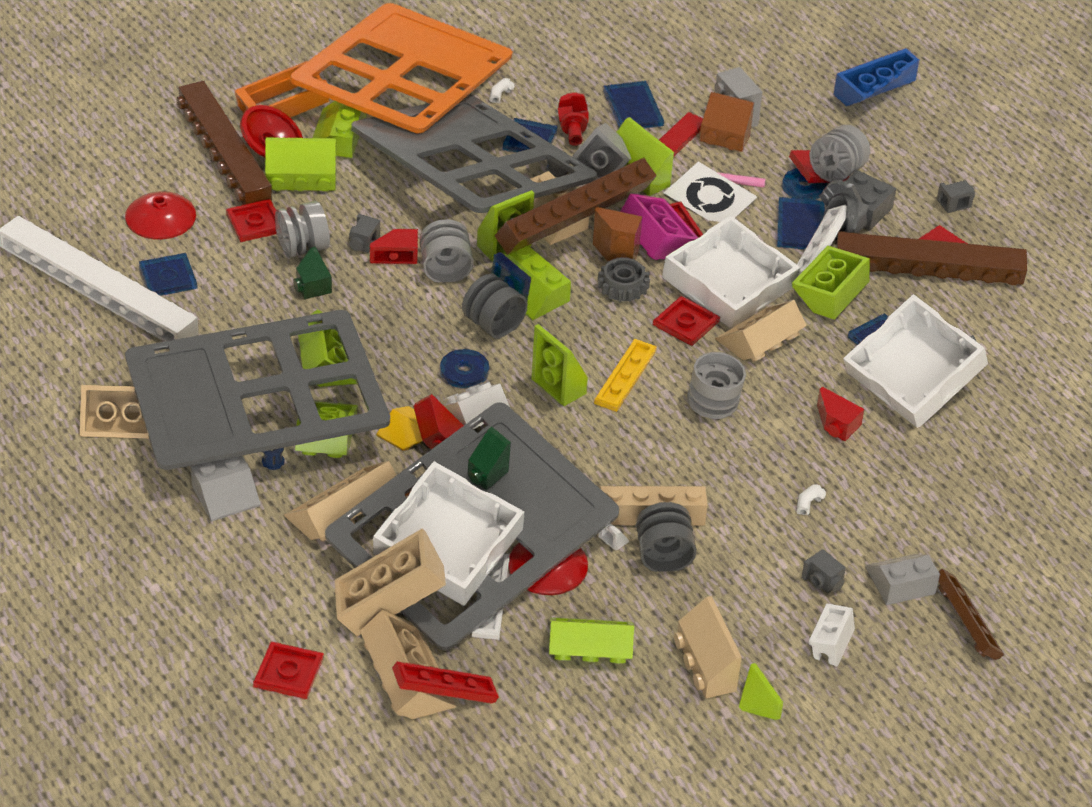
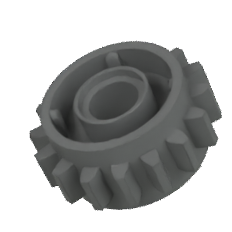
M616 258L607 262L605 266H601V271L598 272V288L602 289V294L609 296V299L618 300L619 302H631V300L640 299L641 294H647V289H649L650 273L645 272L646 267L636 260Z

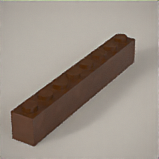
M204 80L179 86V96L176 97L177 105L180 110L184 109L187 122H192L195 135H200L204 149H209L212 162H217L220 175L226 176L229 189H234L237 202H242L243 205L268 199L272 201L270 182Z
M641 158L505 222L495 234V237L506 254L509 255L595 214L596 207L608 208L628 198L630 193L637 194L645 190L657 176L646 159Z
M838 232L835 248L870 258V272L905 273L918 277L927 275L936 276L940 279L948 277L958 278L963 281L980 280L986 283L1001 282L1009 285H1024L1027 274V249Z

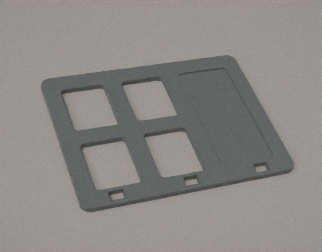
M470 94L424 133H414L376 117L354 121L351 126V130L476 213H486L490 210L491 206L531 190L534 192L535 199L588 184L597 178L596 171ZM426 103L398 110V112L410 117H416L430 104ZM510 135L531 149L502 157H495L475 143ZM456 149L478 163L441 172L421 158ZM542 160H550L571 174L538 183L513 168ZM495 174L518 189L481 198L459 183Z
M335 310L132 347L125 352V360L157 466L163 470L382 429L390 424V413L349 312L345 310ZM322 321L321 324L308 325V323ZM335 329L348 361L303 369L290 337ZM246 335L244 338L232 339L235 336ZM270 341L282 373L247 381H235L224 349ZM169 349L168 352H162L155 354L154 352L158 350ZM349 378L355 379L368 412L326 421L321 420L309 387ZM288 391L300 425L259 434L253 433L242 399Z
M498 402L491 405L331 523L325 530V539L354 568L373 558L351 535L383 511L388 510L392 513L407 499L405 495L412 490L413 486L421 478V476L416 478L412 473L422 466L427 470L433 462L465 478L476 488L494 494L524 511L523 530L516 540L534 556L532 559L502 582H496L487 575L475 591L481 598L448 624H442L419 601L400 611L438 649L445 651L456 646L615 521L619 516V506L508 405ZM483 422L487 427L479 433L475 432L473 428ZM492 426L511 442L509 472L489 489L485 490L482 486L474 484L467 475L468 459L487 430ZM361 512L364 518L354 524L350 519Z

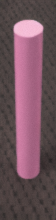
M718 173L735 184L763 188L765 186V179Z

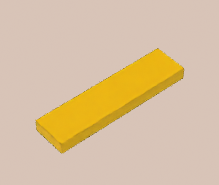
M634 339L594 399V404L617 412L656 353L657 346Z

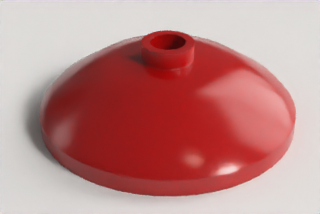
M255 105L248 108L241 117L240 128L246 143L263 158L266 157V138H303L296 123L284 112L274 107Z
M166 191L151 192L140 196L128 206L125 213L126 224L132 232L141 237L156 240L180 236L187 232L196 220V209L187 198Z
M518 543L510 553L508 565L510 575L534 557L521 543ZM580 547L527 590L540 595H559L578 587L584 581L588 572V559L583 549Z

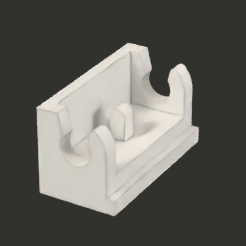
M826 604L809 640V645H812L815 659L820 660L821 653H824L829 657V664L838 667L855 630L853 608Z

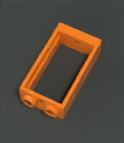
M306 62L234 90L237 105L243 114L248 108L262 101L299 87L291 83V74ZM318 74L316 77H314V78H316V79H318V80H321V81L327 83V81H326L325 79H324V80L321 79V77H320L319 74ZM305 90L269 106L284 112L291 118L328 103L329 98Z

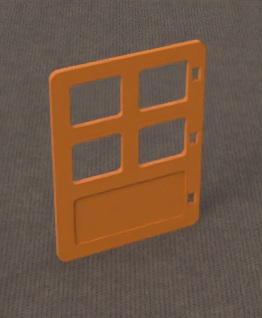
M386 3L291 74L290 81L294 85L411 132L424 133L511 59L513 51L510 48L402 6ZM359 43H365L398 56L400 59L388 69L381 70L348 57L345 54ZM333 65L372 81L357 93H350L314 77ZM420 65L459 81L445 93H439L402 77L414 67ZM387 89H394L427 102L430 105L416 117H410L375 103L373 100Z

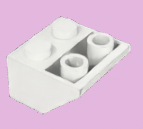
M490 382L467 388L466 392L459 395L449 396L444 399L445 404H443L463 425H466L494 403L501 402L509 406L501 384L491 385ZM481 422L480 424H478V425H477L476 427H474V428H477V427L483 425L484 423Z

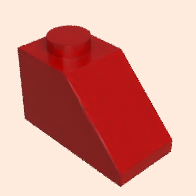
M393 229L370 243V263L418 264V229Z
M823 386L819 389L817 408L824 430L832 437H838L846 441L862 425L864 408Z
M432 394L416 402L413 406L422 441L431 450L464 426Z

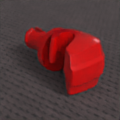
M571 92L560 97L558 117L562 131L569 135V143L577 146L583 142L582 133L587 129L589 112L584 94Z

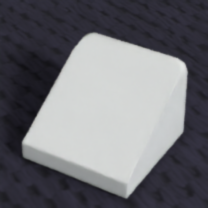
M612 524L599 532L598 537L614 550H618L629 542L625 535Z

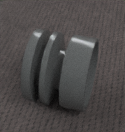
M486 274L477 279L466 292L462 302V311L467 318L480 325L489 335L500 339L519 327L527 312L528 302L522 294L509 287L498 276Z
M659 502L642 510L636 519L641 560L644 566L651 571L683 570L696 557L697 549L691 516L682 505L673 502Z

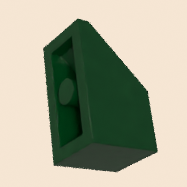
M312 247L297 266L296 278L293 280L296 292H301L304 300L332 293V276L316 247Z
M492 426L487 430L468 459L467 475L474 484L482 486L485 490L489 489L509 472L511 442Z

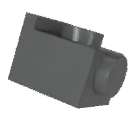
M966 180L945 185L944 182L939 184L937 201L947 213L972 207L975 190Z
M358 214L357 224L352 226L349 232V239H351L349 245L355 251L369 253L370 243L380 237V220Z
M822 549L804 561L801 578L805 581L810 579L816 588H821L826 593L831 591L837 592L844 584L846 567Z

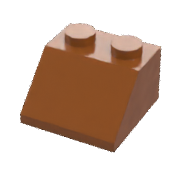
M711 92L701 124L700 141L710 145L725 147L729 150L743 152L750 138L754 102Z
M596 207L593 245L607 262L616 258L636 260L640 247L642 216Z

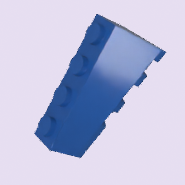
M905 48L836 74L833 95L847 107L914 82L917 77L919 59Z

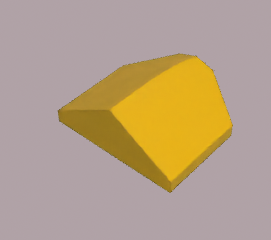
M409 406L392 409L390 412V424L385 428L379 429L376 436L402 451L409 450L410 447L422 442L414 409Z

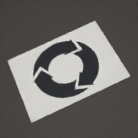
M697 162L664 192V194L677 202L681 201L684 206L707 220L721 222L729 216L735 218L757 198L754 194L700 162Z

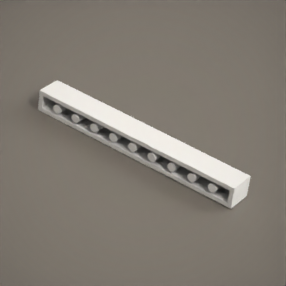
M17 216L0 228L1 248L164 342L198 335V318L194 314L185 311L173 302H169L157 293L141 286L138 282L125 277L120 272L104 265L101 261H97L85 252L53 236L48 231L37 227L32 222Z

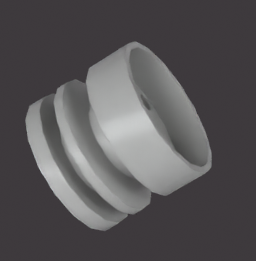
M840 125L814 142L810 150V163L814 171L822 179L829 182L838 179L844 180L867 163L870 156V144L866 135L859 128L852 125Z
M317 200L301 204L299 206V214L293 206L288 207L287 211L284 208L276 210V233L287 258L295 257L296 253L298 255L305 254L306 245L309 250L312 247H316L318 251L329 248V228L323 208Z
M446 219L432 222L423 229L420 235V248L423 269L427 277L434 282H456L468 276L473 268V255L466 227L458 221Z
M722 352L706 353L696 359L687 393L688 404L692 410L710 419H722L733 414L737 410L746 377L745 367L732 355Z

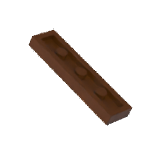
M943 568L938 571L940 573L938 589L946 598H949L976 642L974 648L983 657L988 656L993 660L1000 659L1005 654L956 576Z

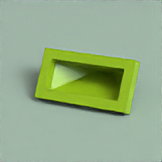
M750 664L739 708L742 711L773 720L781 719L782 699L757 664Z

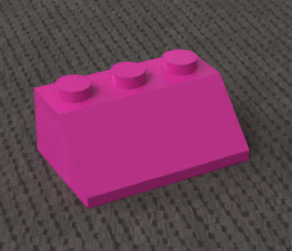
M630 193L620 212L642 216L640 245L645 248L647 255L654 260H665L666 256L690 241L698 239L664 198Z

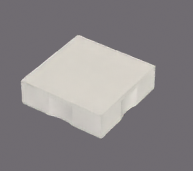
M729 216L710 228L700 238L686 243L666 256L662 278L696 304L720 316V321L723 324L733 328L793 288L792 282L798 277L800 267L775 248L765 244L754 232L735 218Z
M914 294L895 310L878 330L868 335L843 358L848 374L917 428L932 417L988 364L986 351L983 346L959 328L947 323L938 312Z
M433 462L413 486L408 498L392 512L373 536V554L378 555L418 530L424 529L444 565L446 585L438 591L465 606L523 530L524 511L494 494L476 488L465 478Z

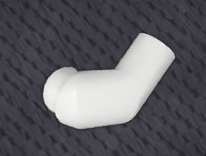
M509 78L500 80L491 88L489 101L499 103L502 92L505 90V92L510 93L515 87L514 83Z
M815 484L799 494L797 514L809 515L811 501L820 502L821 499L825 498L826 491L820 485Z

